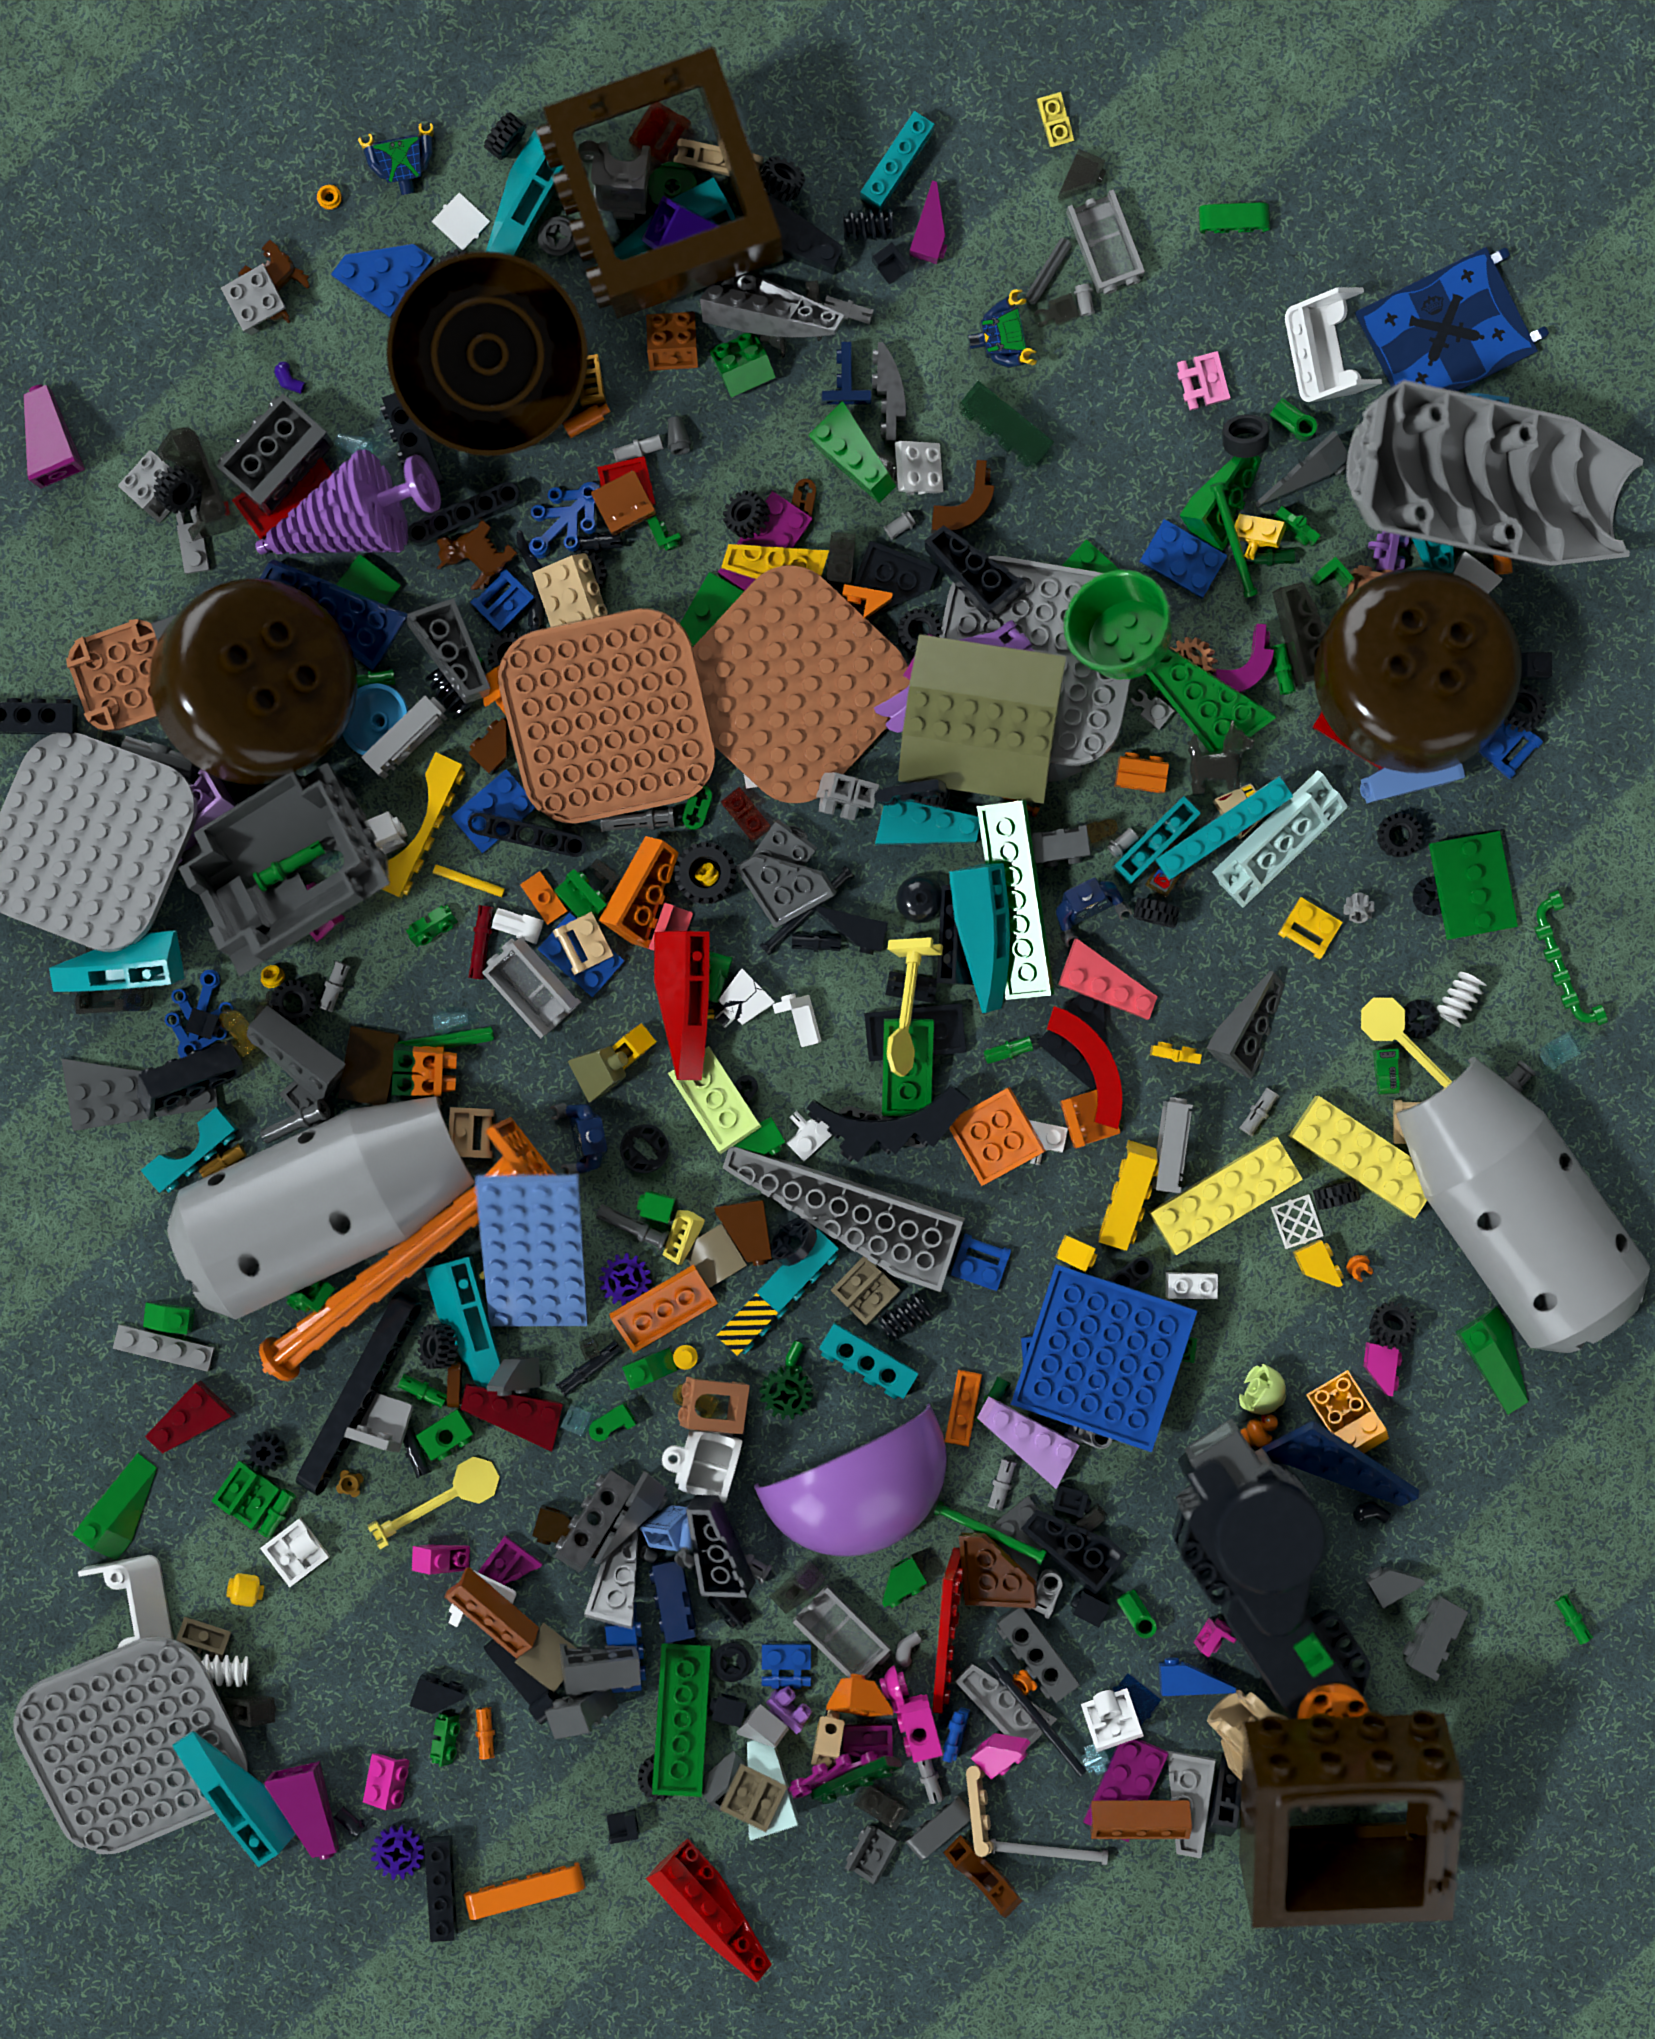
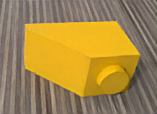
M641 1023L622 1037L612 1048L615 1053L622 1051L627 1055L628 1064L623 1066L625 1070L657 1041Z

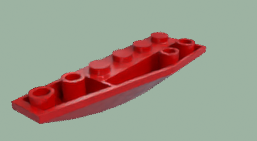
M654 932V984L677 1080H702L708 1017L710 932Z
M687 1838L646 1877V1880L696 1934L733 1966L753 1981L758 1982L772 1964L722 1876Z

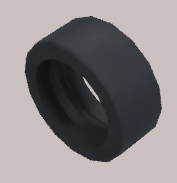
M1248 414L1229 419L1224 424L1222 430L1225 451L1239 458H1250L1262 454L1268 448L1270 442L1268 423L1262 417ZM1244 433L1257 435L1249 439H1239L1235 437L1239 434Z

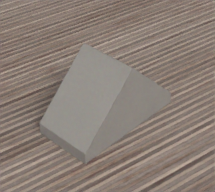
M759 1704L748 1714L736 1732L740 1736L776 1748L789 1728Z

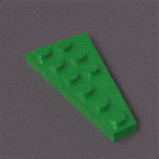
M1168 648L1160 663L1147 673L1216 761L1220 760L1276 718L1275 714L1171 648Z

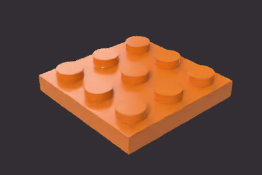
M1010 1087L961 1113L949 1128L981 1186L1046 1151Z

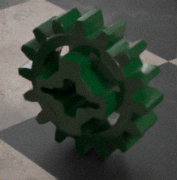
M780 1366L778 1367L777 1374L771 1370L768 1374L769 1378L765 1377L762 1384L764 1386H761L759 1392L764 1395H762L760 1401L767 1402L765 1410H774L772 1413L773 1417L779 1413L782 1420L785 1419L786 1415H789L793 1420L796 1412L802 1416L805 1411L804 1408L809 1409L811 1404L809 1401L813 1398V1393L809 1391L812 1390L813 1385L806 1384L808 1376H799L801 1373L800 1369L793 1373L791 1366L788 1367L787 1371H784ZM777 1381V1387L771 1390V1386ZM802 1396V1400L796 1405V1399Z

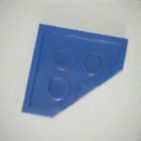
M409 244L346 254L331 275L386 316L392 318L405 292L428 269L434 259L416 245Z

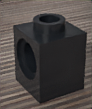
M1083 1589L1080 1594L1075 1593L1070 1603V1606L1073 1607L1071 1610L1073 1615L1098 1628L1110 1608L1108 1602Z
M718 1692L717 1698L712 1697L708 1712L713 1713V1721L740 1728L747 1699Z

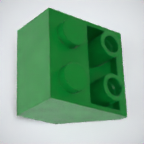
M743 333L738 338L727 343H721L709 350L731 398L776 378L768 356L756 334Z

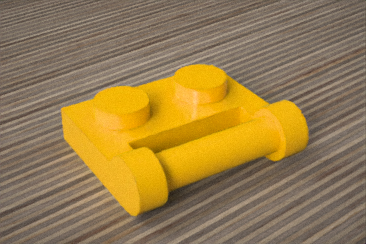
M1300 897L1278 932V935L1283 938L1288 937L1314 953L1313 956L1320 960L1343 922ZM1295 922L1323 939L1320 945L1291 929L1293 923Z

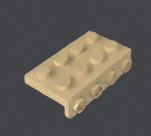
M585 553L571 555L532 572L551 627L608 615L607 608L604 606L600 594L599 585L592 570V564Z

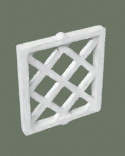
M1309 1194L1271 1207L1285 1249L1302 1243L1305 1244L1308 1241L1324 1236ZM1303 1199L1305 1203L1302 1209L1294 1205L1296 1201ZM1308 1203L1312 1213L1305 1211ZM1289 1206L1286 1214L1278 1211L1279 1207ZM1292 1208L1300 1211L1297 1219L1288 1216ZM1303 1213L1311 1216L1308 1224L1299 1221ZM1277 1214L1284 1217L1281 1222V1225L1277 1217ZM1287 1219L1295 1222L1292 1230L1283 1227ZM1313 1219L1315 1220L1318 1230L1311 1227ZM1298 1224L1306 1227L1303 1235L1294 1232ZM1309 1229L1316 1232L1314 1237H1305ZM1282 1230L1290 1233L1287 1240L1285 1239ZM1292 1235L1301 1238L1297 1243H1289Z

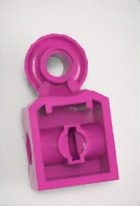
M893 1665L888 1669L884 1678H880L879 1681L886 1700L890 1699L893 1712L897 1713L900 1732H906L907 1737H903L907 1757L912 1756L914 1763L942 1756L941 1743L927 1694L904 1699L903 1696L909 1695L903 1672L897 1673L896 1667ZM917 1728L924 1729V1731L919 1734L913 1732Z

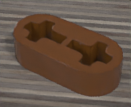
M801 479L796 483L791 503L798 509H800V504H805L804 512L808 513L810 517H812L816 497V486L812 480ZM804 484H809V489H812V493H807L806 501L801 500L802 492L798 491L799 487H804Z
M455 1361L448 1368V1408L461 1407L462 1361Z

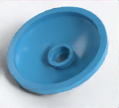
M374 683L360 687L357 690L353 714L343 733L347 744L357 753L364 755L409 711L404 698L394 688L384 684ZM381 719H384V720H385V723H384V725L381 727L380 724H379V723H380V720H381Z

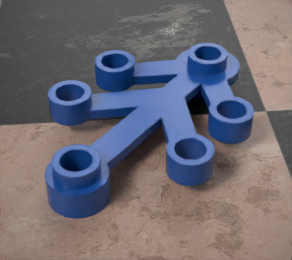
M587 482L579 490L561 491L557 487L551 488L548 492V498L553 504H559L567 500L576 501L570 507L544 508L542 505H535L531 509L532 517L538 522L550 518H559L541 537H535L531 540L529 549L536 558L541 559L548 556L551 550L549 543L567 525V536L564 539V546L572 552L579 548L578 513L584 507L585 518L581 521V528L587 534H592L596 531V503L592 495L586 496V493L589 490L594 491L600 488L598 484ZM555 492H558V493H559V497L556 498V499H553V498H552V495H553ZM537 510H542L540 516H535ZM587 523H592L590 528H585ZM571 540H575V544L573 546H568V543ZM542 543L540 548H535L536 544Z
M206 970L200 976V982L203 987L196 1009L207 1012L212 990L217 988L221 982L220 974L215 970ZM208 975H212L214 978L211 984L206 982ZM176 989L172 992L171 998L175 1003L179 1004L188 1020L193 1008L187 999V992L183 989ZM178 992L183 993L184 997L181 1001H178L175 997ZM223 1002L211 1014L217 1015L218 1021L223 1017L232 1016L235 1008L232 1003ZM225 1005H229L231 1008L228 1014H225L222 1010ZM171 1012L165 1016L166 1025L172 1027L180 1041L178 1046L180 1058L188 1055L186 1047L189 1045L194 1048V1051H202L208 1045L217 1040H224L228 1036V1030H225L227 1029L226 1027L223 1029L224 1035L221 1038L217 1037V1035H212L211 1040L204 1037L199 1039V1035L189 1033L188 1036L180 1024L181 1017L179 1014ZM172 1015L177 1018V1022L173 1025L169 1022V1018Z

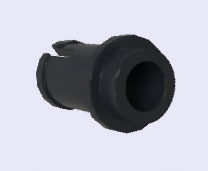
M345 1806L333 1817L350 1832L349 1835L353 1834L355 1837L365 1827L362 1823L364 1820L356 1818Z

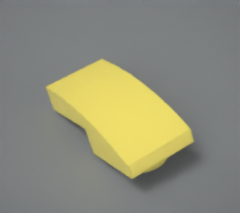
M1061 92L1037 98V104L1050 147L1074 141Z

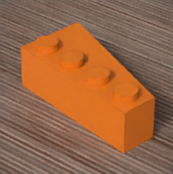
M645 836L599 921L629 943L648 949L651 940H648L651 929H655L658 920L655 916L659 904H663L665 898L663 891L666 883L670 882L679 852L663 840Z

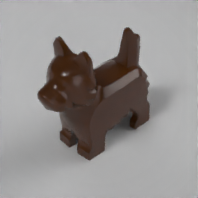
M269 240L262 247L263 255L266 258L270 257V261L267 260L266 264L262 263L261 265L265 266L278 292L291 279L296 280L306 289L310 287L308 282L309 276L304 275L303 270L297 269L290 257L281 252L273 241ZM245 265L238 273V276L240 277L252 269ZM286 309L268 318L274 321L284 319L288 324L290 323Z
M481 520L478 527L463 534L456 540H452L448 536L437 540L440 549L438 556L441 561L437 569L455 565L468 558L481 570V574L471 586V590L479 588L484 590L485 584L488 586L491 578L501 572L505 564L512 561L518 553L509 544L505 547L504 552H497V549L493 547L494 543H491V540L486 538L491 527L484 520Z

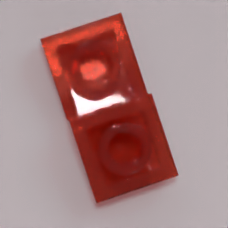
M740 787L721 801V804L752 843L771 829L770 824Z

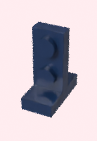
M841 342V349H836L837 364H841V373H837V388H842V390L822 391V405H839L842 401L845 405L871 404V390H852L851 342Z

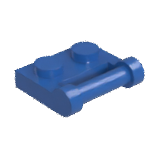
M505 568L499 572L500 576L478 598L474 597L470 601L500 633L535 600V597ZM507 582L510 583L512 586L487 609L484 605Z
M1502 724L1493 738L1479 753L1508 779H1511L1516 774L1515 770L1535 748H1539L1543 744V741L1531 731L1526 732L1524 729L1522 732H1518V727L1513 731L1510 729L1511 724L1507 726ZM1522 737L1528 740L1508 765L1502 762L1503 758Z
M964 1234L950 1275L997 1291L1011 1249L1006 1247L1001 1249L972 1239L971 1235ZM971 1248L1000 1258L999 1263L995 1265L967 1255V1249Z

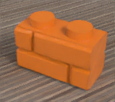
M1126 752L1125 756L1119 757L1114 787L1161 794L1165 792L1169 763L1163 762L1164 758L1149 756V760L1139 759V754Z

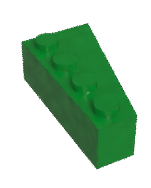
M843 401L808 434L815 447L878 503L896 487L891 476Z

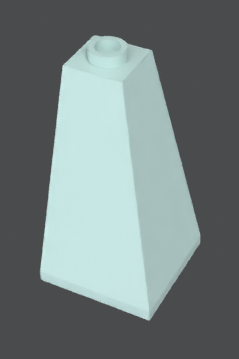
M748 1738V1767L788 1786V1789L789 1785L777 1748ZM787 1789L767 1832L749 1824L750 1841L798 1825V1813L792 1794H789Z

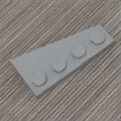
M638 1529L601 1562L584 1613L585 1617L633 1629Z
M971 1663L954 1680L1004 1735L1026 1738L1031 1742L1030 1746L1043 1734L1005 1686L1002 1687L995 1678ZM1032 1703L1050 1726L1057 1720V1718Z
M1168 1751L1167 1761L1171 1801L1187 1800L1190 1802L1192 1823L1190 1839H1175L1176 1853L1201 1858L1216 1759Z

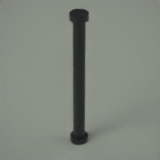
M846 866L830 882L835 890L849 878L853 879L855 877ZM813 908L789 920L765 944L762 942L759 946L770 956L773 953L771 950L813 912Z

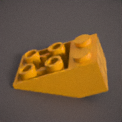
M1348 1370L1306 1394L1324 1427L1362 1453H1366L1389 1439L1385 1426Z

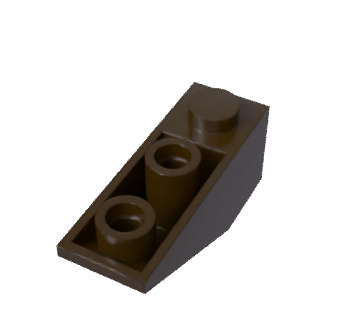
M542 1505L532 1537H536L537 1542L551 1545V1542L557 1543L562 1535L566 1537L571 1530L568 1525L572 1517L565 1511ZM575 1535V1543L583 1547L585 1539L581 1535ZM600 1544L594 1551L591 1558L597 1557L602 1547Z

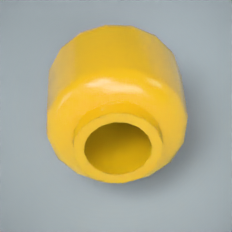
M237 1573L234 1578L229 1579L226 1597H229L230 1602L234 1605L253 1607L257 1600H262L264 1585H260L258 1576Z

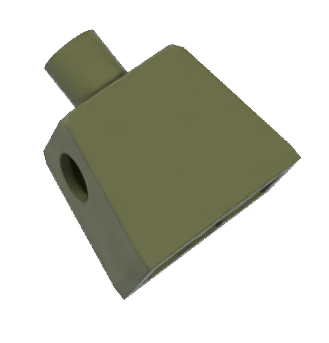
M608 1046L584 1053L569 1060L568 1063L588 1102L604 1096L626 1077L623 1066L628 1064V1057L622 1051L615 1053L613 1048Z

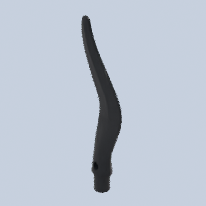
M518 530V548L532 574V572L543 567L531 553L523 532ZM535 579L532 593L535 600L530 604L528 613V626L531 627V632L539 630L544 626L543 615L545 609Z

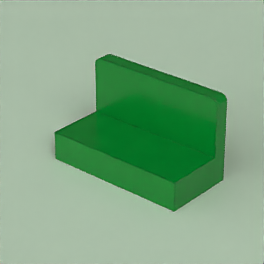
M1336 556L1310 578L1314 585L1317 586L1331 574L1343 589L1354 580V577Z

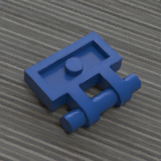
M762 1644V1670H772V1677H762V1686H771L772 1689H779V1686H794V1689H801V1686H811V1677H801V1670H811V1644ZM779 1670H794V1677H779Z
M961 1707L958 1712L955 1711L953 1713L952 1720H950L948 1726L950 1729L949 1736H947L946 1742L943 1745L944 1755L942 1760L952 1763V1760L956 1761L959 1756L970 1709Z

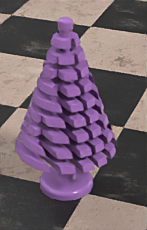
M360 449L351 456V459H348L339 467L340 470L334 471L327 480L325 479L320 484L319 488H316L308 495V498L303 499L297 508H293L288 513L289 518L281 519L276 527H272L267 532L266 539L257 541L255 543L256 550L262 555L270 552V550L276 554H285L286 552H289V554L299 552L315 553V551L316 553H328V550L332 553H342V551L347 553L401 552L408 541L407 519L401 500L412 496L416 504L428 513L440 509V491L435 476L427 462L421 456L415 454L405 461L404 473L406 483L393 487L391 475L384 465H380V460L374 454L371 455L370 451L366 449L362 451Z

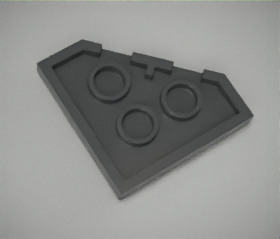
M757 853L735 867L774 928L779 927L836 894V890L823 871Z
M1027 1495L989 1527L1040 1550V1547L1021 1530L1036 1510H1039ZM993 1540L1035 1581L1037 1580V1560Z

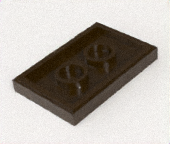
M351 1026L344 1061L346 1065L341 1078L338 1098L373 1105L388 1103L393 1076L394 1044L399 1042V1034Z

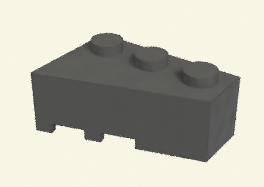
M1086 825L1074 829H1058L1051 832L1031 834L1035 864L1044 863V868L1059 866L1058 861L1068 860V864L1083 863V858H1087L1090 855Z
M1439 1594L1436 1599L1432 1598L1426 1608V1611H1428L1427 1616L1424 1620H1419L1414 1629V1632L1417 1634L1412 1642L1408 1641L1402 1651V1654H1404L1403 1659L1410 1667L1435 1681H1438L1440 1674L1436 1673L1441 1660L1447 1661L1449 1653L1446 1651L1452 1640H1456L1468 1614L1464 1608Z
M560 1644L561 1670L566 1694L579 1695L588 1691L597 1690L603 1692L612 1688H632L633 1686L641 1685L639 1656L636 1646L605 1645V1650L590 1649V1645H582V1649L567 1648V1644Z
M612 1689L603 1692L596 1690L579 1695L569 1694L568 1698H560L554 1701V1706L546 1710L545 1713L554 1738L559 1739L590 1733L593 1731L592 1724L598 1726L602 1723L600 1718L609 1717L619 1706L614 1693H612Z

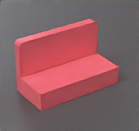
M664 903L655 932L687 931L693 913ZM653 935V937H652V940H651V943H650V946H649V949H650V950H653V951H654V935Z

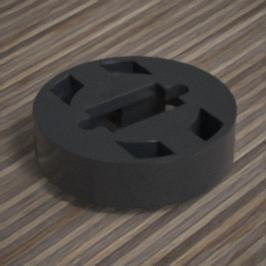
M640 1124L632 1127L624 1134L620 1143V1154L624 1163L631 1170L639 1173H650L659 1169L666 1162L669 1155V1142L666 1135L656 1126ZM646 1128L655 1130L652 1134L642 1133ZM634 1137L637 1139L642 1137L657 1151L655 1153L657 1159L651 1158L648 1160L633 1147L635 1143L632 1139ZM660 1137L663 1138L665 1143L661 1150L658 1141ZM628 1148L631 1156L629 1160H627L624 1153ZM637 1163L647 1164L644 1169L635 1167Z
M802 1218L793 1219L784 1225L780 1224V1229L772 1240L771 1254L784 1266H791L802 1261L815 1245L817 1238L816 1229L807 1220ZM798 1236L802 1244L794 1251L789 1244L792 1242V1237L796 1238Z

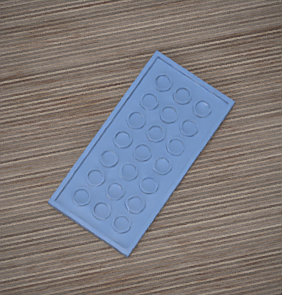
M578 1175L476 1176L475 1183L487 1307L491 1326H587L588 1314Z

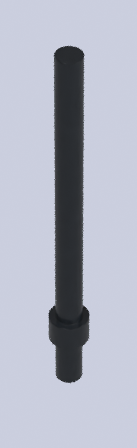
M994 1656L990 1657L986 1663L996 1674V1680L1002 1687L1005 1686L1077 1775L1080 1777L1085 1774L1087 1770L1013 1681L1014 1677L1008 1670H1004Z

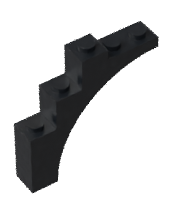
M951 1084L933 1102L911 1114L898 1118L865 1120L848 1117L823 1106L815 1099L810 1102L806 1109L810 1111L808 1116L817 1123L822 1121L829 1126L827 1131L837 1139L840 1136L844 1138L839 1144V1148L842 1149L840 1154L850 1162L853 1159L859 1162L876 1140L880 1142L878 1147L887 1154L893 1152L896 1155L914 1132L917 1134L915 1138L926 1147L930 1144L934 1147L971 1100Z

